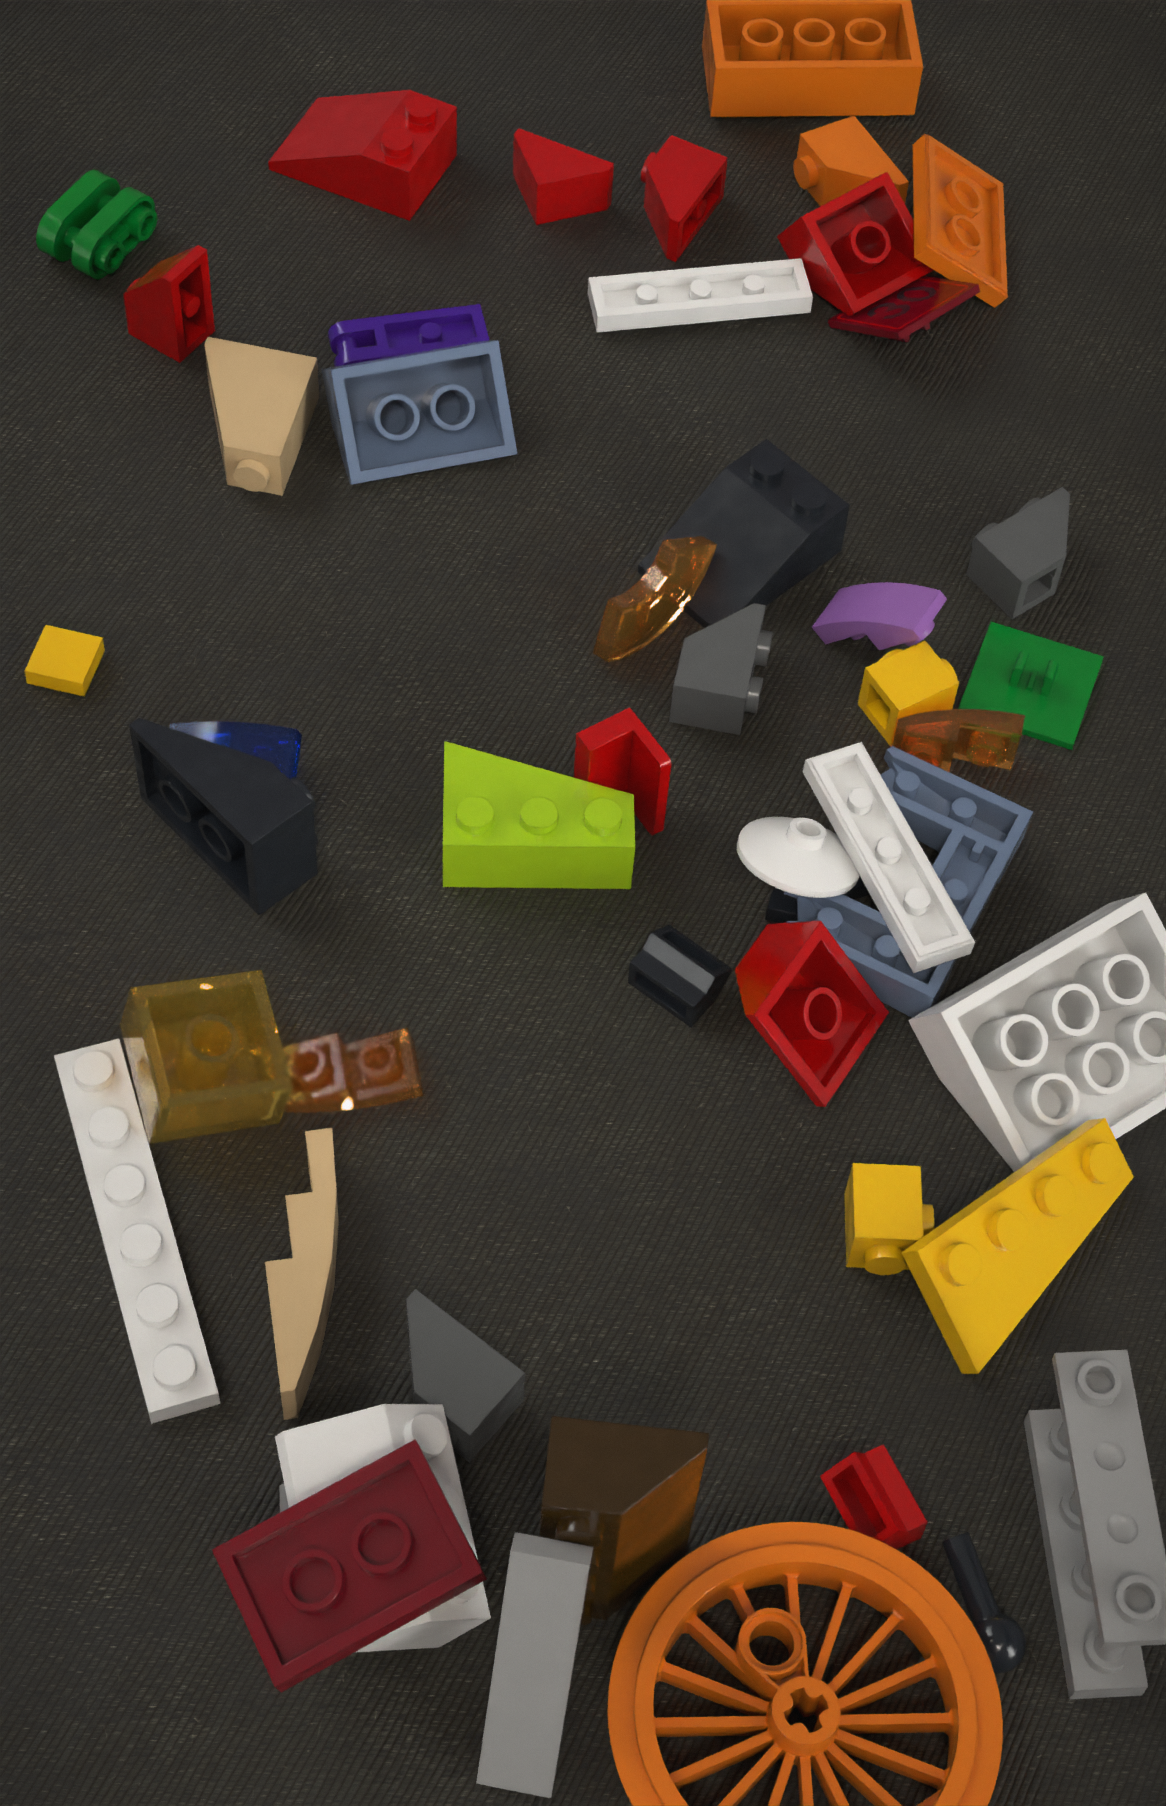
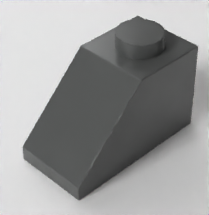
M415 1289L406 1299L413 1403L443 1404L453 1450L470 1463L523 1402L525 1372Z

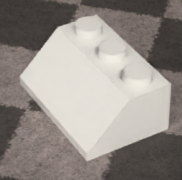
M382 1404L285 1430L275 1436L289 1507L416 1439L477 1558L443 1404ZM483 1582L356 1652L438 1648L491 1618Z

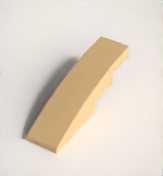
M332 1128L305 1131L312 1192L285 1195L292 1258L265 1262L284 1420L299 1417L321 1354L334 1291L339 1219Z

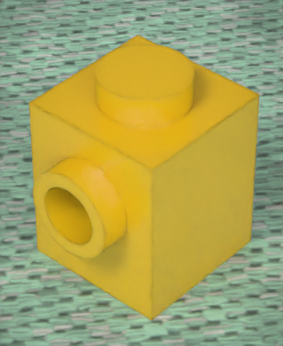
M924 640L905 650H892L885 654L878 662L865 667L858 706L891 747L949 720L959 681L951 664L943 658L940 659Z
M853 1163L844 1194L846 1267L865 1268L868 1272L877 1275H892L903 1270H910L901 1252L934 1229L933 1205L922 1204L921 1166Z

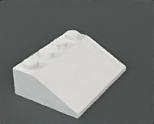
M1146 892L1106 904L908 1020L938 1078L1014 1172L1087 1120L1105 1118L1115 1139L1166 1108V930Z

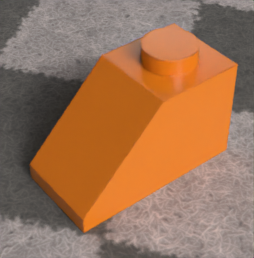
M855 116L800 134L797 158L793 164L794 175L799 186L807 189L819 206L832 201L885 172H888L905 203L909 181Z

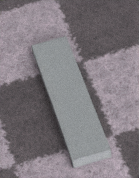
M518 1532L514 1534L510 1550L476 1784L551 1798L593 1547Z

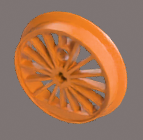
M810 1522L762 1524L720 1536L687 1554L656 1581L636 1607L620 1639L610 1675L608 1690L610 1743L617 1772L632 1806H689L678 1789L767 1749L769 1750L718 1806H737L779 1759L782 1760L767 1806H780L793 1765L797 1767L799 1806H814L811 1767L830 1806H850L831 1766L874 1806H902L847 1754L938 1790L916 1806H988L996 1784L1003 1743L1002 1707L990 1658L975 1627L954 1597L922 1566L905 1554L877 1539L842 1527ZM780 1584L784 1587L786 1611L778 1608H764L754 1611L745 1592L768 1585ZM798 1584L836 1590L839 1594L811 1677L808 1671L806 1635L800 1623ZM856 1598L873 1607L888 1619L827 1685L822 1679L849 1599ZM725 1599L732 1601L742 1622L735 1650L698 1618L708 1609ZM897 1630L905 1633L925 1659L920 1663L839 1699L837 1698L842 1689ZM687 1633L755 1696L667 1663L665 1659L682 1634ZM773 1636L784 1643L789 1652V1659L775 1666L763 1664L754 1657L749 1644L757 1637ZM928 1677L936 1680L946 1712L848 1714ZM659 1681L665 1682L749 1716L656 1718L653 1706L655 1684ZM792 1708H797L802 1717H810L812 1715L817 1717L813 1732L809 1733L803 1723H795L790 1726L788 1719ZM944 1732L949 1737L947 1767L945 1770L853 1734ZM755 1735L670 1774L664 1764L657 1737Z

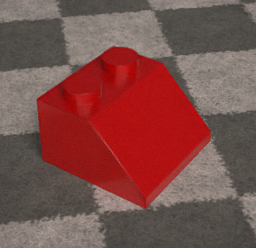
M888 172L801 216L777 236L789 259L802 258L811 290L848 316L858 313L935 271L914 258V220Z

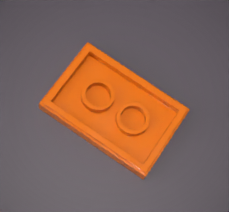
M924 134L913 144L914 258L949 280L979 284L980 292L975 296L995 308L1008 298L1003 183L930 135Z

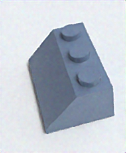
M485 340L322 369L332 428L351 485L517 454L498 340Z

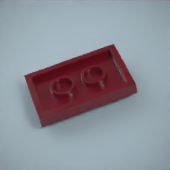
M416 1439L212 1549L272 1683L281 1693L487 1580Z

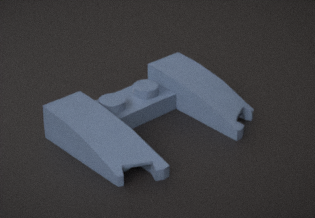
M892 746L886 749L884 756L890 769L880 775L916 839L939 852L932 867L971 934L997 883H1000L1023 840L1033 811ZM784 891L785 895L797 898V921H787V923L821 921L881 1002L911 1018L935 1005L957 959L913 973L879 911L843 894L827 898H813Z

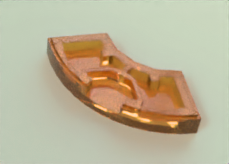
M704 536L666 539L662 541L654 562L641 580L624 594L608 599L593 654L606 662L619 660L639 651L662 634L679 616L698 589L711 563L717 544Z

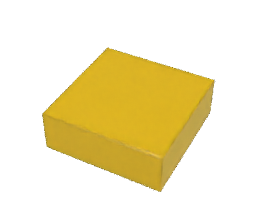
M45 625L24 670L27 684L85 697L105 651L103 638Z

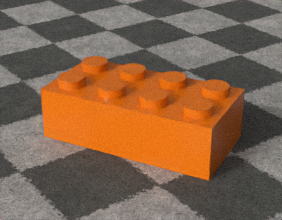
M706 0L702 52L710 117L890 116L915 114L923 62L911 0Z

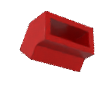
M884 1444L865 1453L853 1452L820 1475L849 1530L877 1539L896 1550L921 1539L928 1522Z

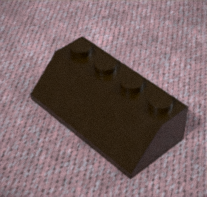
M557 1416L551 1417L539 1537L593 1547L580 1626L591 1623L592 1618L608 1619L685 1557L708 1449L709 1433Z

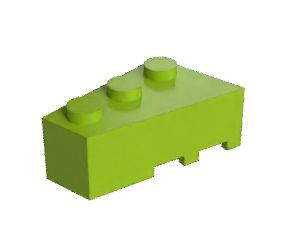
M444 741L443 887L631 889L635 855L634 794Z

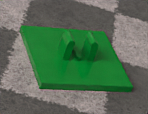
M990 622L957 714L1072 750L1104 656Z

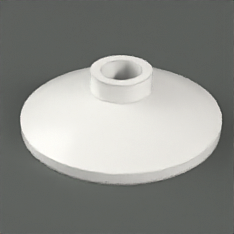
M765 817L748 823L739 834L737 853L742 863L756 877L777 889L799 896L827 898L839 896L850 891L858 882L860 875L838 835L824 828L817 821L808 818Z

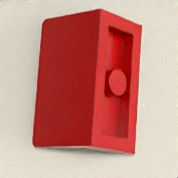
M629 707L576 733L573 777L634 794V814L652 836L663 831L671 760L632 709Z

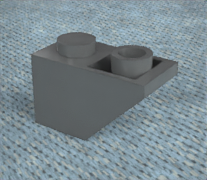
M1063 487L1042 499L1038 497L1031 499L1018 513L999 524H988L975 536L972 542V553L966 575L1011 619H1014L1056 592L1067 549L1070 493Z
M753 603L684 638L673 685L669 722L736 735L741 734L745 712L757 714L763 678L753 676L755 665L767 667L773 631L762 630L766 605Z

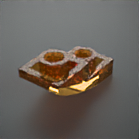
M951 709L918 713L898 719L892 746L947 772L950 770L953 758L970 761L982 767L994 766L1011 770L1022 735L1025 715L982 709Z
M408 1028L347 1044L342 1042L336 1032L274 1049L282 1107L285 1112L311 1113L353 1110L424 1096L414 1039Z

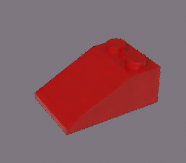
M412 90L317 98L268 161L269 170L410 221L457 156V106Z

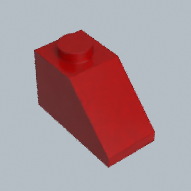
M673 135L667 139L657 153L651 152L648 155L641 171V182L645 183L644 209L665 257L676 262L724 197L728 157Z
M199 245L160 261L143 277L134 280L127 291L123 293L128 334L179 363L215 332L207 249Z

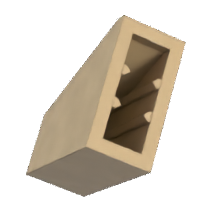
M207 337L204 346L208 385L227 485L244 488L253 492L261 491L283 496L319 399L317 358Z

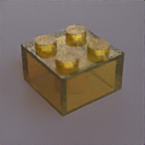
M262 970L130 988L120 1027L149 1144L279 1124L293 1091V1085Z

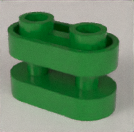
M96 169L90 170L45 212L37 229V247L41 252L61 262L71 258L72 265L76 270L94 279H102L107 274L115 272L123 259L141 241L147 240L152 235L157 224L154 200L152 197L132 187H126L120 191V185L116 179Z

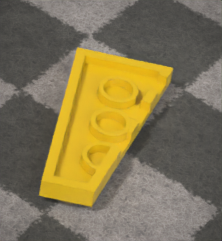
M1105 1118L1087 1120L901 1252L962 1374L980 1373L1134 1176Z

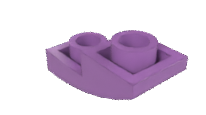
M882 582L853 585L838 590L812 628L825 644L850 637L852 640H858L867 635L878 650L904 643L906 646H912L922 641L931 633L935 626L933 619L947 598L941 590L906 583Z

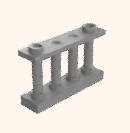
M1106 1350L1054 1353L1052 1362L1061 1409L1029 1410L1024 1420L1069 1700L1142 1696L1148 1688L1141 1646L1166 1644V1554L1128 1351Z

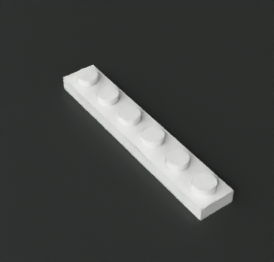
M115 1039L54 1055L151 1424L220 1404L218 1389L120 1040Z

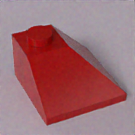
M821 921L767 924L735 968L744 1012L816 1107H826L889 1014V1011Z

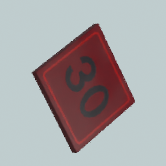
M924 276L852 316L840 312L828 319V324L830 328L909 342V335L918 329L928 330L931 321L980 292L979 284Z

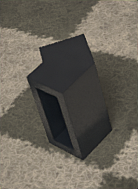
M667 925L651 932L643 949L630 961L628 983L686 1025L692 1027L716 1001L732 968L671 925Z

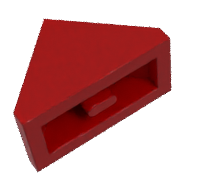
M517 129L514 133L513 177L536 225L601 212L609 208L612 202L614 163L523 129Z

